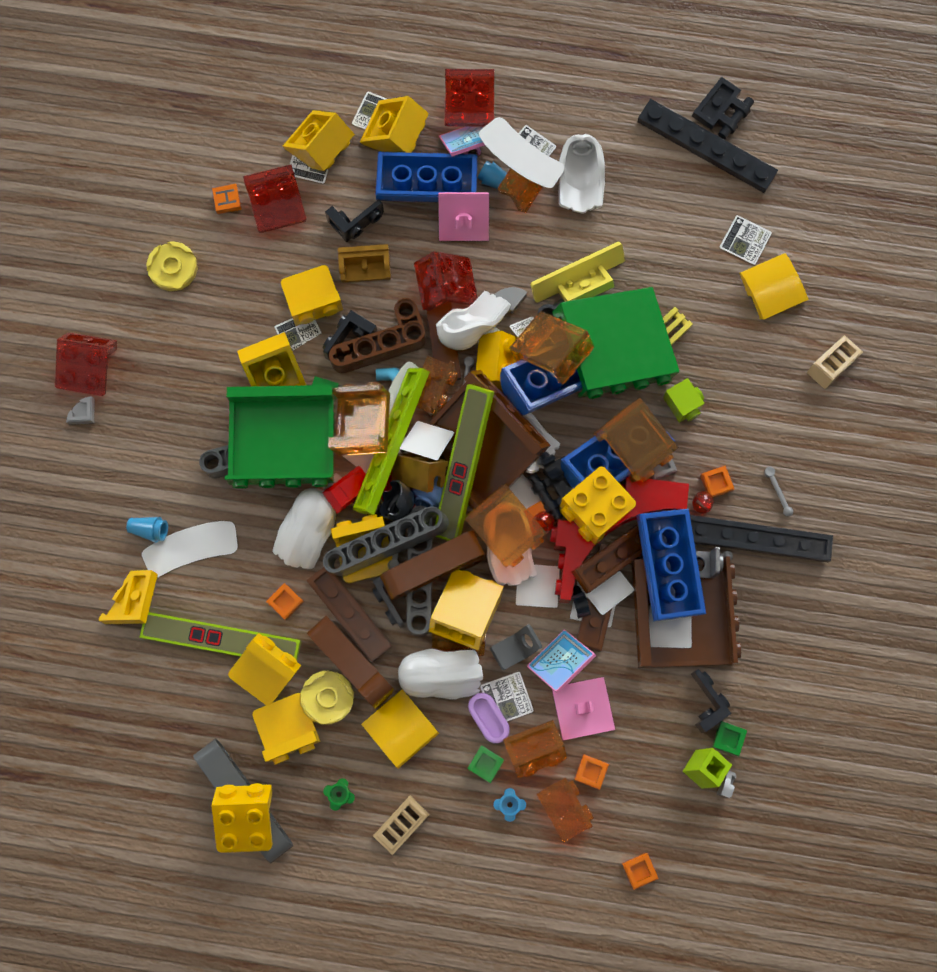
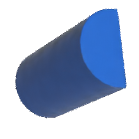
M378 152L376 201L379 199L380 201L439 202V192H477V154L451 156L450 154Z
M568 340L503 367L500 372V382L504 396L522 415H527L583 390Z
M640 404L561 459V469L572 489L599 467H605L620 483L671 447L675 440Z
M689 509L638 514L636 517L653 622L706 614Z

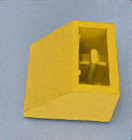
M503 331L484 334L478 343L476 370H481L503 392L500 382L501 369L531 356V353L518 337Z

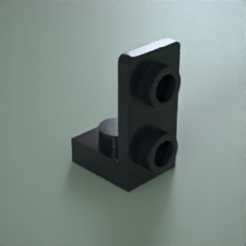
M378 199L351 222L342 210L338 212L333 205L325 211L327 222L345 242H348L351 238L356 239L359 237L364 228L370 223L374 224L380 220L384 208L383 203Z
M350 310L347 316L343 315L339 320L337 331L333 337L329 336L324 342L323 354L325 358L330 361L329 352L331 348L342 343L351 329H353L352 332L357 337H362L378 332L377 326Z
M379 576L373 580L376 587L372 589V592L379 603L384 601L389 608L385 614L392 626L398 624L401 629L405 625L384 591L386 589Z
M697 669L691 675L716 708L713 710L710 707L698 716L700 721L695 725L701 733H705L732 713L728 709L730 704L725 696L721 693L718 695L713 689L712 685H714L711 677L705 671L701 672Z

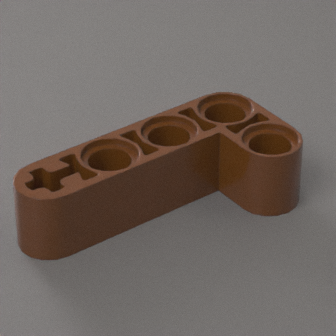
M402 298L397 301L394 307L397 326L333 346L329 352V359L333 369L338 373H347L421 349L425 345L426 337L416 303L409 298ZM404 309H409L413 312L407 317L400 315ZM411 332H418L421 335L416 340L408 338ZM390 339L396 341L393 347L388 348L383 345L385 341ZM364 347L372 349V352L368 355H361L359 353ZM352 351H354L356 357L355 359H353L352 357ZM343 355L345 361L340 362L338 357Z
M469 531L387 570L380 575V578L390 599L396 600L458 569H468L479 564L485 559V553L474 531Z
M327 615L307 632L308 636L357 688L373 708L377 709L395 692L394 688Z

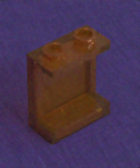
M540 311L509 347V350L516 362L523 359L555 374L558 382L564 384L575 373L584 359L590 355L594 344L587 330Z
M369 382L365 386L344 384L342 387L333 388V394L338 398L336 436L329 438L328 448L338 456L387 453L390 392L377 382Z
M641 398L630 403L593 433L599 442L605 439L632 473L633 476L629 478L632 483L638 480L642 482L648 480L655 474L653 469L659 464L662 467L674 458L672 453L679 448Z
M506 484L501 485L463 517L505 568L509 565L513 568L524 559L522 554L529 548L533 551L545 541L542 537L547 534Z

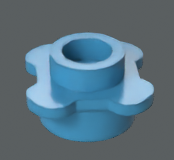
M508 788L500 799L494 801V808L504 814L506 821L511 822L515 820V815L520 810L526 808V802L515 795L514 789ZM511 802L513 804L512 807L509 808L507 803Z

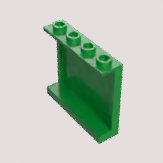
M653 287L561 302L553 311L555 322H563L583 390L577 394L578 398L588 396L589 399H596L607 392L617 395L625 392L628 388L634 387L635 390H641L653 383H657L658 386L666 385L672 382V378L680 372Z
M332 385L227 387L226 397L229 400L228 475H225V480L229 485L236 489H246L248 485H259L260 488H274L275 484H285V487L298 488L301 487V484H312L313 487H327L328 483H334V390Z

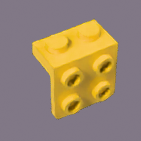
M326 265L281 280V286L295 326L308 324L316 319L332 316L343 310L338 291Z
M599 467L562 498L560 504L562 509L560 511L569 522L574 521L580 528L578 529L580 535L587 542L591 540L596 545L612 526L634 509L636 501L605 467Z
M376 514L363 517L361 522H339L335 528H331L332 537L336 547H339L384 527L385 522L383 516L377 517ZM388 536L382 540V548H386L389 545ZM362 547L358 551L359 559L365 556L366 547ZM392 556L352 574L343 576V579L346 583H353L378 577L389 570L388 562L392 560ZM339 557L340 565H342V557Z
M258 633L231 668L228 676L263 704L268 705L274 702L301 665L291 654L283 652L275 646V643L270 638Z
M300 693L258 708L252 714L265 749L262 751L265 762L273 761L274 765L280 764L290 759L289 754L299 751L300 755L315 749L314 744L320 742L313 721L308 718L302 709Z
M256 783L249 786L224 785L216 787L211 807L216 849L218 852L269 851L272 848L273 842L269 813L272 785Z

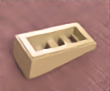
M844 335L813 363L807 373L821 387L826 389L863 351ZM842 347L851 357L849 358L839 348Z
M410 795L373 837L393 855L430 814ZM408 806L419 816L417 821L405 810ZM400 814L412 824L409 829L397 818ZM393 822L405 833L402 837L390 826ZM385 830L397 840L395 845L383 835Z

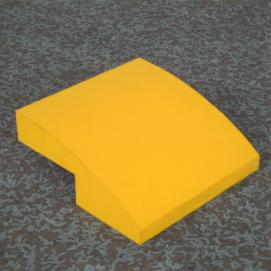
M786 253L739 273L747 295L752 296L761 320L809 300L803 284Z
M403 689L361 724L397 769L439 734Z

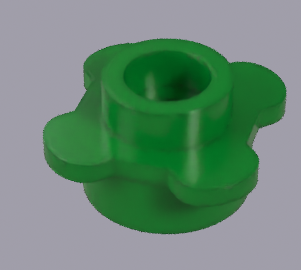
M344 778L339 779L332 786H325L323 790L324 795L330 801V808L334 811L339 810L346 803H353L355 800V795L350 792L348 788L349 783ZM337 792L342 793L341 797H337Z

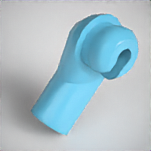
M376 368V381L391 380L393 382L400 369Z

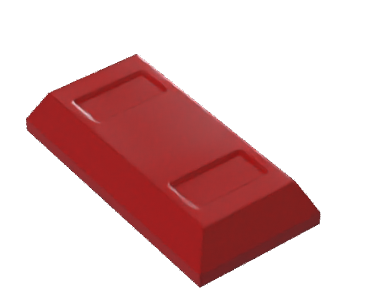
M360 466L354 468L322 492L337 514L357 499L366 473Z

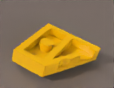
M152 570L130 571L123 581L122 587L117 590L112 598L115 601L114 605L107 615L101 614L99 621L104 624H146L158 574Z

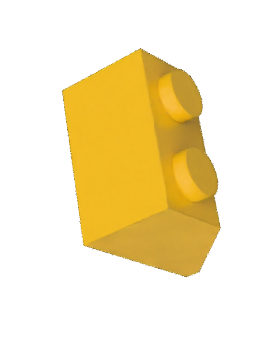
M409 96L379 100L360 143L380 152L412 153L415 149L417 138L425 127V121L429 113Z
M312 110L285 142L283 147L312 169L325 171L334 164L335 157L349 146L350 140L355 134L337 113Z
M285 332L237 351L251 387L307 386Z

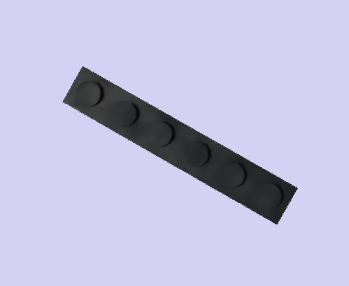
M651 98L638 117L637 122L762 193L766 192L778 172V169Z
M690 515L694 543L827 563L831 561L833 535Z

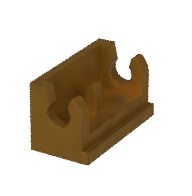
M388 244L338 248L341 283L391 279Z
M411 452L398 453L392 468V480H400L408 487L420 491L433 492L434 478L436 476L438 478V487L442 488L445 483L448 461L441 459L433 460Z

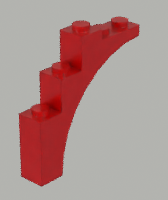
M627 477L624 480V484L620 483V485L636 501L634 509L605 533L604 537L620 526L637 520L636 516L638 514L687 509L689 484ZM558 520L557 527L552 526L550 542H555L554 550L564 551V554L559 553L557 569H562L561 580L556 579L555 595H559L560 603L569 604L576 579L571 571L584 562L596 545L591 540L587 542L578 531L580 528L574 521L569 522L566 520Z

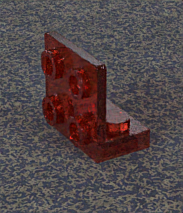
M445 69V126L485 127L494 120V69Z
M292 164L243 176L259 233L306 222L307 219Z
M433 251L414 262L423 310L431 311L445 302L471 305L478 298L472 265L468 257Z
M71 332L58 338L55 387L57 389L104 396L107 386L108 356L117 350V340Z

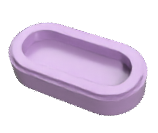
M478 693L474 695L469 701L468 708L482 734L491 743L503 742L509 735L510 727L499 707L488 694Z

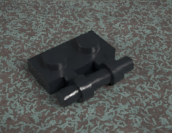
M721 77L695 109L692 117L710 130L717 123L721 125L722 129L718 135L725 140L729 134H733L736 131L740 120L746 118L751 112L750 108L754 104V100L746 97L742 102L738 99L741 89ZM730 107L735 111L731 118L725 115Z
M563 456V457H561L560 459L556 460V463H557V465H558V467H559L560 469H561V459H563L565 456ZM543 468L542 471L547 477L546 479L540 480L537 473H534L528 477V480L532 485L531 490L535 495L538 494L544 504V509L556 522L563 517L558 509L560 508L562 498L572 490V487L564 474L552 481ZM552 486L559 498L553 500L547 488Z

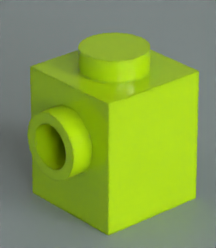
M688 378L666 390L663 399L679 423L685 419L689 422L701 414L700 410L705 404L702 392L698 387L694 388Z
M714 748L695 750L682 772L702 789L715 788L721 785L732 764Z

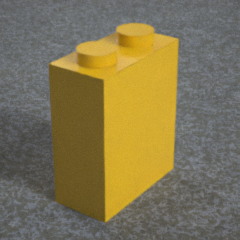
M458 569L452 572L430 618L429 632L479 651L501 601L504 586L497 584L493 580H486L475 576L466 570Z

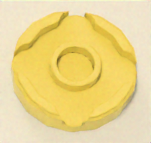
M174 241L155 247L149 254L146 263L148 275L152 282L160 289L167 291L182 290L190 285L196 277L198 270L197 260L191 249L183 243Z
M320 671L313 674L304 683L300 693V704L304 713L311 721L321 725H332L341 721L350 712L353 705L354 691L350 682L342 674L333 671Z

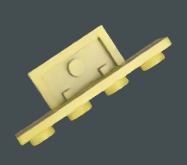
M616 242L531 282L534 300L538 303L559 293L566 302L594 297L613 288V279L606 270L625 261L623 245L620 242Z

